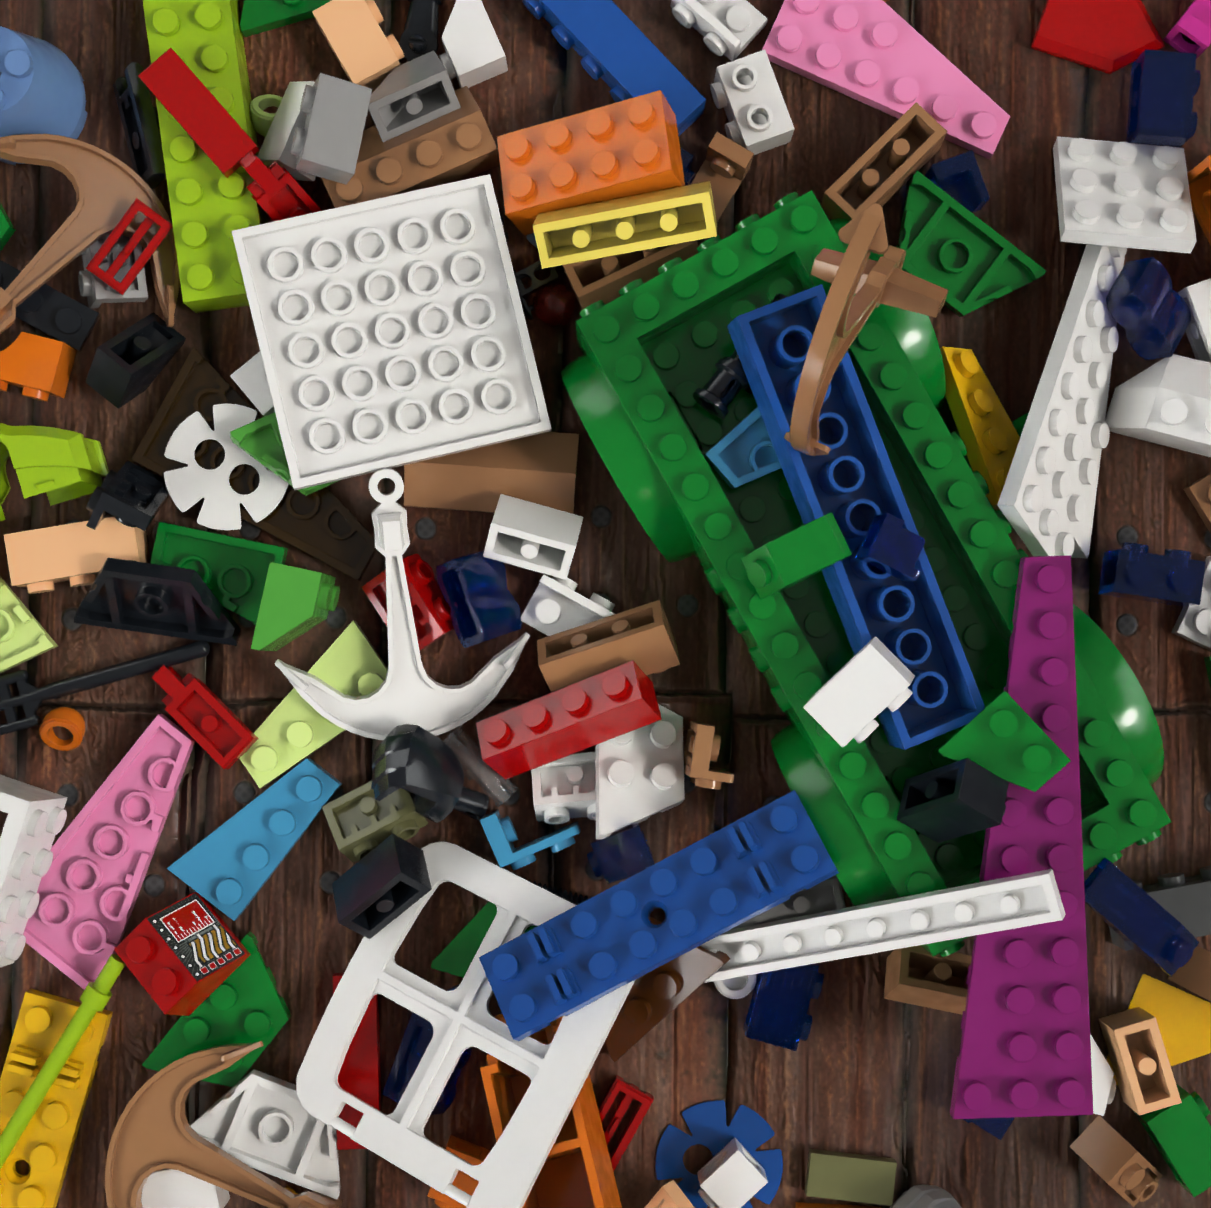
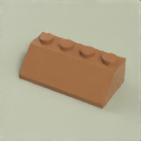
M464 86L455 90L461 108L390 140L382 142L376 126L365 129L363 131L355 174L345 185L322 178L334 207H342L465 180L500 165L498 148L483 114L468 87Z

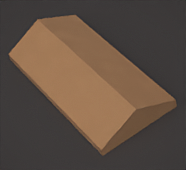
M545 432L404 465V506L495 513L500 494L574 514L579 434Z

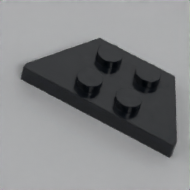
M107 558L74 616V623L234 646H237L241 635L239 626L195 570L142 563L133 560Z

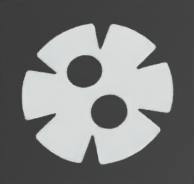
M229 403L213 405L214 431L200 412L196 411L176 428L167 444L164 454L166 458L188 464L187 467L164 472L163 475L168 493L181 512H186L204 498L205 500L197 518V523L202 526L225 531L241 529L240 503H242L253 520L258 523L278 506L285 495L288 483L272 471L267 470V467L235 445L230 438V431L255 421L257 411L252 408ZM208 439L218 441L225 451V458L222 464L211 470L200 467L195 460L196 447L199 443ZM242 464L254 467L260 478L256 490L245 495L235 492L229 482L232 470Z

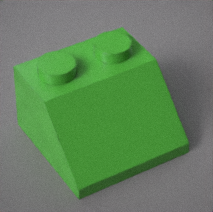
M270 562L251 649L278 651L326 620L328 612L335 611L339 599L340 587L334 585L336 577L321 572Z

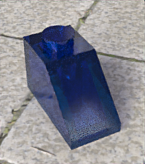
M640 823L634 826L631 824L613 832L605 839L592 840L591 846L593 851L587 853L589 863L596 878L604 875L607 884L631 877L656 864Z

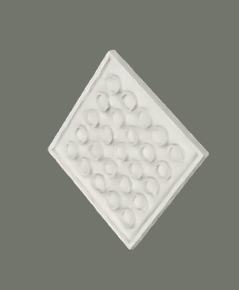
M490 174L232 230L294 490L552 430Z

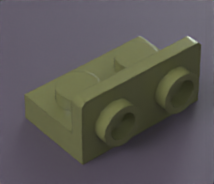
M372 781L321 806L338 850L351 862H356L365 857L392 833L404 840L415 836L420 828L428 824V821L415 811V799L411 792L399 788L381 801L375 799L374 789L371 788Z

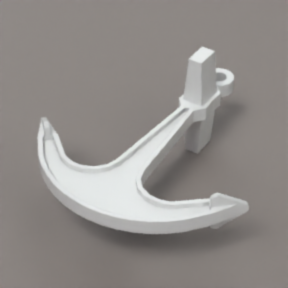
M382 468L371 475L368 487L371 496L380 503L371 515L374 526L375 548L385 556L388 670L385 680L378 689L370 694L355 697L345 695L315 675L288 665L279 659L274 664L283 672L299 695L321 716L351 733L367 738L384 740L396 726L410 724L418 725L437 736L459 727L472 719L497 696L513 672L520 654L530 638V634L525 632L513 643L494 655L471 680L461 685L447 686L438 683L426 673L421 661L402 555L410 545L407 528V510L396 502L404 492V483L397 471L391 468ZM390 478L393 480L395 488L391 493L384 494L379 491L378 483L381 479Z

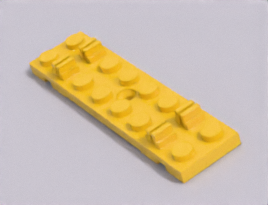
M29 989L25 992L0 1077V1135L81 1005L80 1002L35 989ZM103 1009V1011L96 1012L0 1169V1208H56L98 1066L99 1052L101 1046L104 1045L113 1014L112 1011ZM24 1160L29 1164L30 1171L28 1174L21 1175L17 1172V1161Z

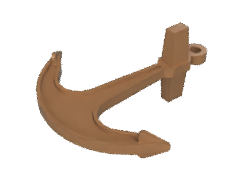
M22 134L0 137V158L12 162L52 167L62 172L72 182L76 191V208L6 290L0 287V335L14 324L16 320V307L98 239L110 235L136 198L171 223L166 210L149 185L124 162L94 145L65 136ZM139 211L123 235L131 238L146 216ZM154 222L139 242L144 249L158 232L160 226ZM172 228L150 258L155 293L167 327L174 326V313L180 288L179 269Z
M876 203L870 205L839 230L840 241L849 244L845 253L823 248L814 259L811 275L832 285L823 305L804 362L794 401L790 432H786L784 439L790 442L794 450L809 456L828 455L830 451L828 446L819 443V417L824 398L837 367L875 307L878 308L880 304L936 318L944 306L949 291L901 270L906 250L892 245L888 246L883 208ZM871 252L879 255L884 254L878 261L869 259Z
M262 1040L253 1043L225 1044L196 1051L161 1069L135 1093L126 1105L116 1124L107 1152L105 1192L108 1208H143L141 1202L143 1186L152 1173L162 1169L179 1170L268 1208H340L344 1200L340 1198L336 1200L315 1191H307L295 1195L202 1138L190 1127L185 1115V1101L190 1089L198 1081L230 1067L254 1049L264 1046Z

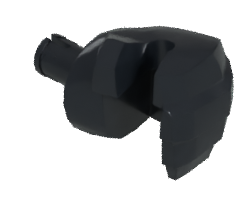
M410 724L396 726L374 750L371 788L374 789L376 800L381 801L399 788L415 794V811L422 817L435 823L445 819L453 809L475 820H479V817L482 818L486 813L489 805L488 795L463 785L464 770L458 757L445 742L422 727Z

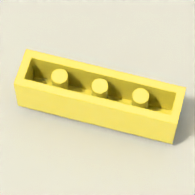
M710 181L539 213L532 225L542 269L717 236V219Z

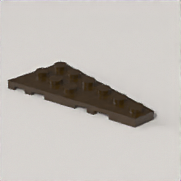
M193 347L131 460L163 477L165 471L187 467L188 464L164 456L172 434L187 417L196 411L200 412L214 431L213 405L229 403L251 407ZM258 414L255 421L261 418ZM204 440L195 449V460L204 469H215L224 461V448L216 440ZM247 464L235 467L229 477L231 488L243 495L255 491L260 481L257 470ZM288 484L285 495L278 506L258 523L253 520L242 503H240L242 519L358 581H361L377 551L373 535L327 487L305 496Z

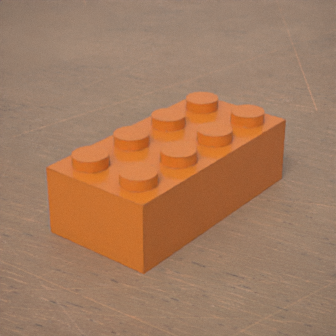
M661 90L497 136L505 215L523 235L534 233L532 225L539 213L685 186L676 115Z

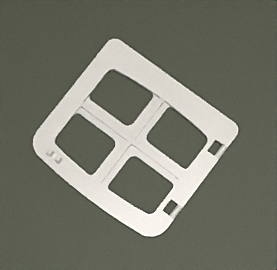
M444 841L430 843L421 850L424 852L432 890L371 939L363 937L325 1010L298 1071L296 1079L297 1096L302 1107L313 1117L328 1126H332L350 1137L353 1141L435 1190L466 1206V1208H522L635 980L568 1016H563L550 1044H542L530 1036L521 1041L513 1040L507 1024L493 1017L489 1011L488 1004L493 995V990L479 957L524 934L529 926H539L577 905L500 868L456 844ZM443 882H452L495 904L497 907V914L461 984L453 991H445L404 969L395 962L397 950L423 907L437 887ZM377 994L385 996L428 1020L432 1024L434 1032L396 1109L388 1115L345 1091L338 1083V1075L349 1046L371 999ZM470 1047L479 1048L526 1074L531 1080L529 1088L502 1135L485 1160L479 1165L468 1163L427 1139L424 1135V1127L462 1053ZM345 1104L363 1113L357 1128L339 1118ZM459 1170L479 1181L472 1196L452 1185Z

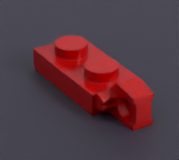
M250 151L238 162L254 179L246 187L253 194L251 197L273 221L322 211L284 167L281 168L276 161L267 168Z
M163 665L151 677L167 693L162 699V702L167 706L165 710L223 769H230L259 739L200 679L191 673H188L183 678L173 667Z

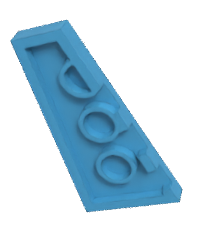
M306 758L166 869L235 921L322 811L321 806L329 802L343 783L311 758Z

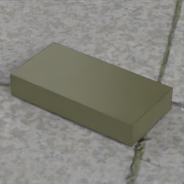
M809 1149L804 1192L808 1197L892 1206L897 1162L894 1158Z

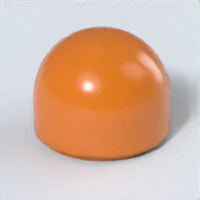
M54 708L45 715L40 725V738L53 749L60 751L73 750L83 740L86 729L84 718L73 708ZM53 727H64L72 733L73 737L68 740H62L55 735Z

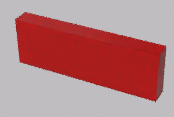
M172 48L168 49L138 75L141 81L226 178L241 167L238 162L247 153L252 151L256 154L260 150Z

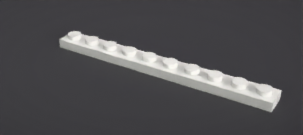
M1053 869L730 929L700 945L713 953L717 951L724 952L730 958L725 965L704 983L1061 921L1066 914Z

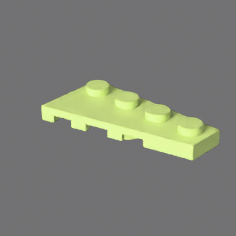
M353 620L307 673L315 675L345 695L357 697L368 695L378 689L386 678L388 667L357 622ZM293 688L254 732L259 739L239 759L258 787L263 788L346 730L321 716Z

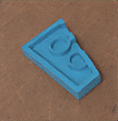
M758 406L703 455L731 489L782 468Z

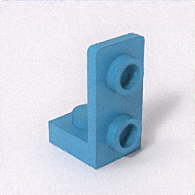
M499 810L484 815L480 819L499 867L502 868L510 864L513 870L536 861L534 853L550 847L552 853H555L575 844L574 836L581 831L578 822H574L515 848L512 842L518 840V835L509 816L502 818Z

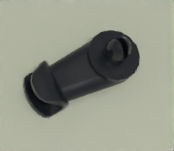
M408 0L411 3L404 31L399 41L405 56L404 58L408 61L433 50L437 53L439 5L442 6L444 0Z

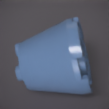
M0 26V137L22 134H51L77 139L83 130L88 114L85 111L86 94L83 84L84 79L67 55L53 44ZM0 158L1 162L16 166V163H18Z

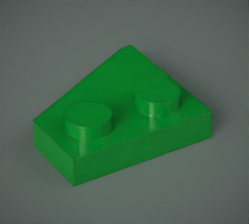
M1006 691L1000 694L938 750L942 756L955 761L968 758L1003 780L1034 792L1040 789L1071 761Z

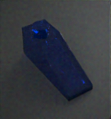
M1104 857L1084 881L1085 903L1135 951L1172 977L1179 967L1184 966L1191 959L1193 950L1200 942L1175 917L1112 862Z

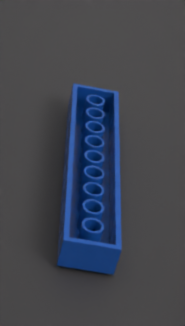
M820 284L739 315L727 325V328L803 524L805 525L832 512L852 553L851 556L822 570L854 655L876 636L915 675L911 685L908 686L913 694L893 713L886 707L878 715L889 746L906 750L968 724L985 709V705L848 351L833 375L819 417V443L830 448L828 455L809 456L794 450L790 442L784 439L786 432H790L792 411L799 380L818 319L827 298L823 285Z

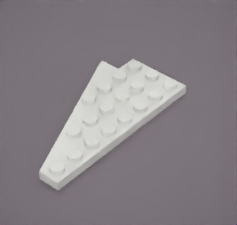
M1086 244L997 504L1033 557L1071 555L1072 558H1088L1101 451L1102 448L1107 447L1110 437L1105 417L1113 353L1117 350L1119 342L1116 325L1124 259L1127 248Z

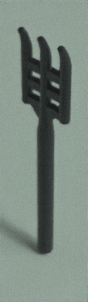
M202 640L58 680L40 688L28 683V672L26 670L0 676V711H5L8 723L0 725V736L39 725L41 719L36 711L44 700L61 698L156 671L163 665L170 667L205 657L210 653V645ZM17 682L20 695L12 697L9 684ZM23 705L26 718L18 720L15 707Z

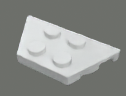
M658 704L661 720L595 745L596 839H605L613 832L631 824L634 826L647 820L651 815L665 812L680 805L685 800L682 716Z
M253 1069L190 1124V1127L199 1136L251 1168L336 1200L339 1197L341 1185L337 1131L332 1126H328L310 1115L302 1107L297 1096L295 1084Z

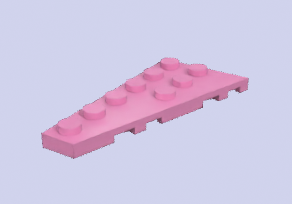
M784 0L762 49L766 50L770 62L898 119L917 102L948 131L944 138L945 140L987 159H990L994 154L1010 118V115L883 0Z
M158 714L51 847V852L53 853L52 864L48 872L41 878L37 890L40 897L39 904L35 913L28 919L23 933L29 946L84 990L89 982H95L111 954H117L114 949L121 943L195 744V740L163 714Z

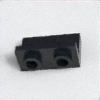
M127 460L118 473L110 470L101 487L97 486L86 506V509L93 513L86 526L95 530L107 513H110L120 523L129 527H138L145 531L169 496L165 480Z

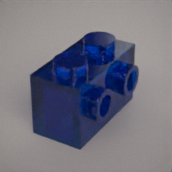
M1122 543V549L1104 552L1098 594L1176 606L1200 605L1206 562L1192 560V552L1165 549L1164 555L1148 553L1149 546L1137 543Z

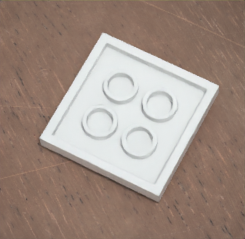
M1057 136L1053 147L1060 242L1191 254L1197 240L1184 148Z

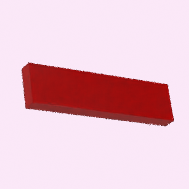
M335 973L333 975V994L344 973ZM377 994L371 999L349 1046L338 1075V1083L345 1091L381 1111L379 1003ZM345 1104L339 1118L357 1128L363 1113ZM337 1130V1150L367 1149Z

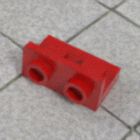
M416 553L403 558L419 650L422 651L446 633L461 626L462 621L457 614L454 602L445 596L434 579V572L430 565ZM385 569L363 585L362 589L387 626Z

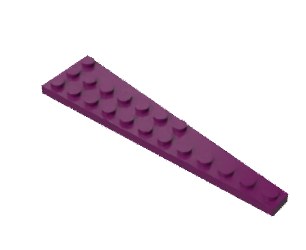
M1071 555L1020 558L1012 619L1014 629L1010 636L1008 651L1009 668L1007 684L1003 692L1006 691L1071 761L1036 792L1008 782L1005 801L1006 809L1002 817L1001 825L986 829L979 879V882L1053 869L1066 915L1061 921L973 936L971 965L968 966L966 981L968 984L966 1007L962 1013L961 1021L962 1038L960 1054L956 1060L950 1115L953 1119L1093 1115Z

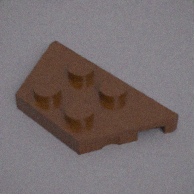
M650 917L652 924L659 925L662 923ZM698 946L637 978L605 1040L610 1058L614 1062L621 1058L730 960L729 956L721 951L713 953Z

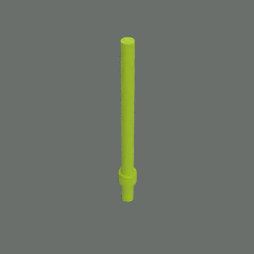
M111 954L95 982H89L79 998L82 1002L0 1135V1169L96 1012L103 1011L112 996L110 990L126 965L118 955Z

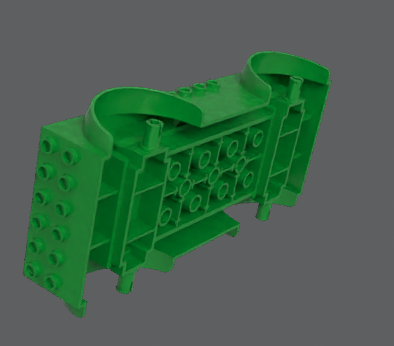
M812 190L802 196H799L797 192H793L774 204L775 211L762 218L756 213L739 222L735 226L737 232L721 239L720 235L704 241L696 248L698 253L683 261L681 257H676L666 262L657 270L660 275L644 283L642 278L628 283L618 291L620 297L606 305L603 300H599L584 308L579 313L582 318L576 321L577 343L583 355L566 366L561 371V375L571 401L590 439L636 518L668 562H678L696 554L705 570L704 573L711 587L719 595L727 609L726 612L729 619L749 648L748 652L752 660L767 680L771 688L770 691L778 706L785 712L791 724L779 731L770 740L774 755L790 791L795 790L832 858L839 872L836 874L839 882L854 906L979 883L986 829L937 843L897 820L905 779L956 762L942 756L938 750L966 725L903 750L889 746L877 715L874 719L879 723V726L864 741L859 744L853 738L842 748L803 708L807 701L855 655L822 571L763 599H760L755 587L748 579L742 557L804 525L781 468L731 489L703 456L757 407L754 395L741 389L727 407L728 415L721 419L707 412L693 398L694 391L697 388H703L717 370L715 364L718 360L723 359L725 356L730 357L735 350L727 325L739 315L770 304L776 294H783L789 297L822 284L827 296L832 284L811 275L814 259L823 248L845 253L849 245L840 241L839 230L851 220L836 218L829 221ZM871 252L869 259L878 261L884 254L879 255ZM880 304L878 308L875 307L848 349V353L986 708L1003 693L1004 687L1007 684L1009 668L1008 651L1010 636L1014 629L1012 619L1020 558L1028 557L1023 549L1017 550L1008 535L1012 533L1009 521L999 509L994 511L986 497L990 491L985 479L977 470L972 472L964 458L967 455L964 442L955 431L949 432L939 414L945 400L946 377L941 350L929 316ZM1073 604L1084 871L1095 865L1098 868H1102L1116 862L1122 857L1121 850L1134 843L1140 846L1155 840L1162 834L1160 828L1172 821L1151 786L1161 776L1164 765V749L1160 729L1147 696L1132 669L1112 641L1088 615ZM968 937L921 946L933 957L939 953L942 957H945L965 946L964 939Z

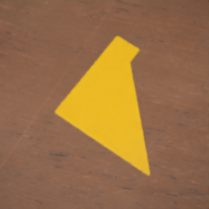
M1142 974L1127 1010L1140 1007L1156 1017L1170 1066L1210 1054L1211 1003L1149 975ZM1108 1053L1106 1060L1110 1065L1111 1069L1113 1070V1066ZM1114 1073L1113 1078H1114L1115 1081H1116V1085H1118L1117 1079H1116V1076H1115V1073Z

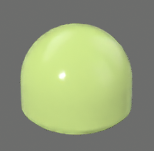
M265 94L251 101L250 113L253 127L260 135L266 137L276 114L267 113L264 110L271 106L278 108L283 97Z

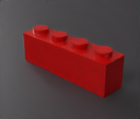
M632 660L476 722L482 761L506 780L649 725L662 718L653 682Z

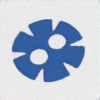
M707 1101L693 1105L682 1112V1116L692 1136L671 1124L667 1126L659 1141L656 1152V1177L658 1180L683 1178L677 1185L695 1208H707L708 1205L698 1193V1190L701 1188L698 1175L690 1173L684 1166L683 1156L685 1151L693 1145L700 1144L709 1148L714 1157L734 1137L765 1170L768 1183L754 1197L765 1204L771 1203L778 1191L782 1178V1151L780 1149L756 1151L759 1146L772 1138L775 1133L770 1125L755 1111L740 1105L730 1125L727 1126L725 1101ZM748 1201V1202H747L746 1204H744L741 1208H753V1207H752L750 1201Z

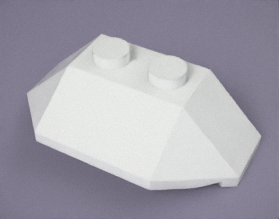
M1171 353L1115 388L1105 418L1109 431L1211 457V363Z

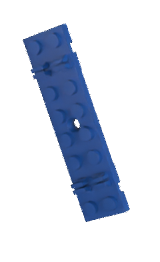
M793 790L482 955L479 959L513 1040L521 1041L549 1026L550 1022L578 1011L749 919L791 899L790 896L805 888L808 890L839 872L798 794ZM661 908L665 912V919L661 924L654 925L650 921V914L654 909Z

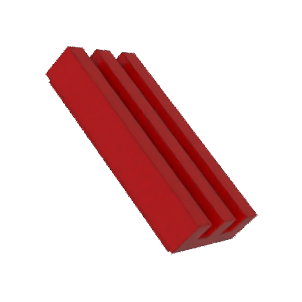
M136 198L86 269L124 295L171 231L173 225ZM140 211L146 218L106 272L103 271L99 266ZM155 222L160 226V229L123 280L118 282L114 279L115 275Z
M618 1075L615 1076L598 1106L602 1123L619 1091L625 1093L604 1131L607 1145L633 1099L640 1103L610 1155L613 1172L654 1100L653 1095L648 1092H642L639 1090V1087L632 1083L628 1084Z

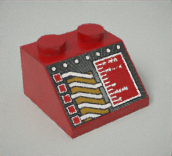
M197 892L145 918L114 949L165 1015L189 1016L251 955L207 900Z

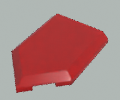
M1046 0L1031 45L1032 49L1107 74H1112L1128 64L1165 47L1142 0Z

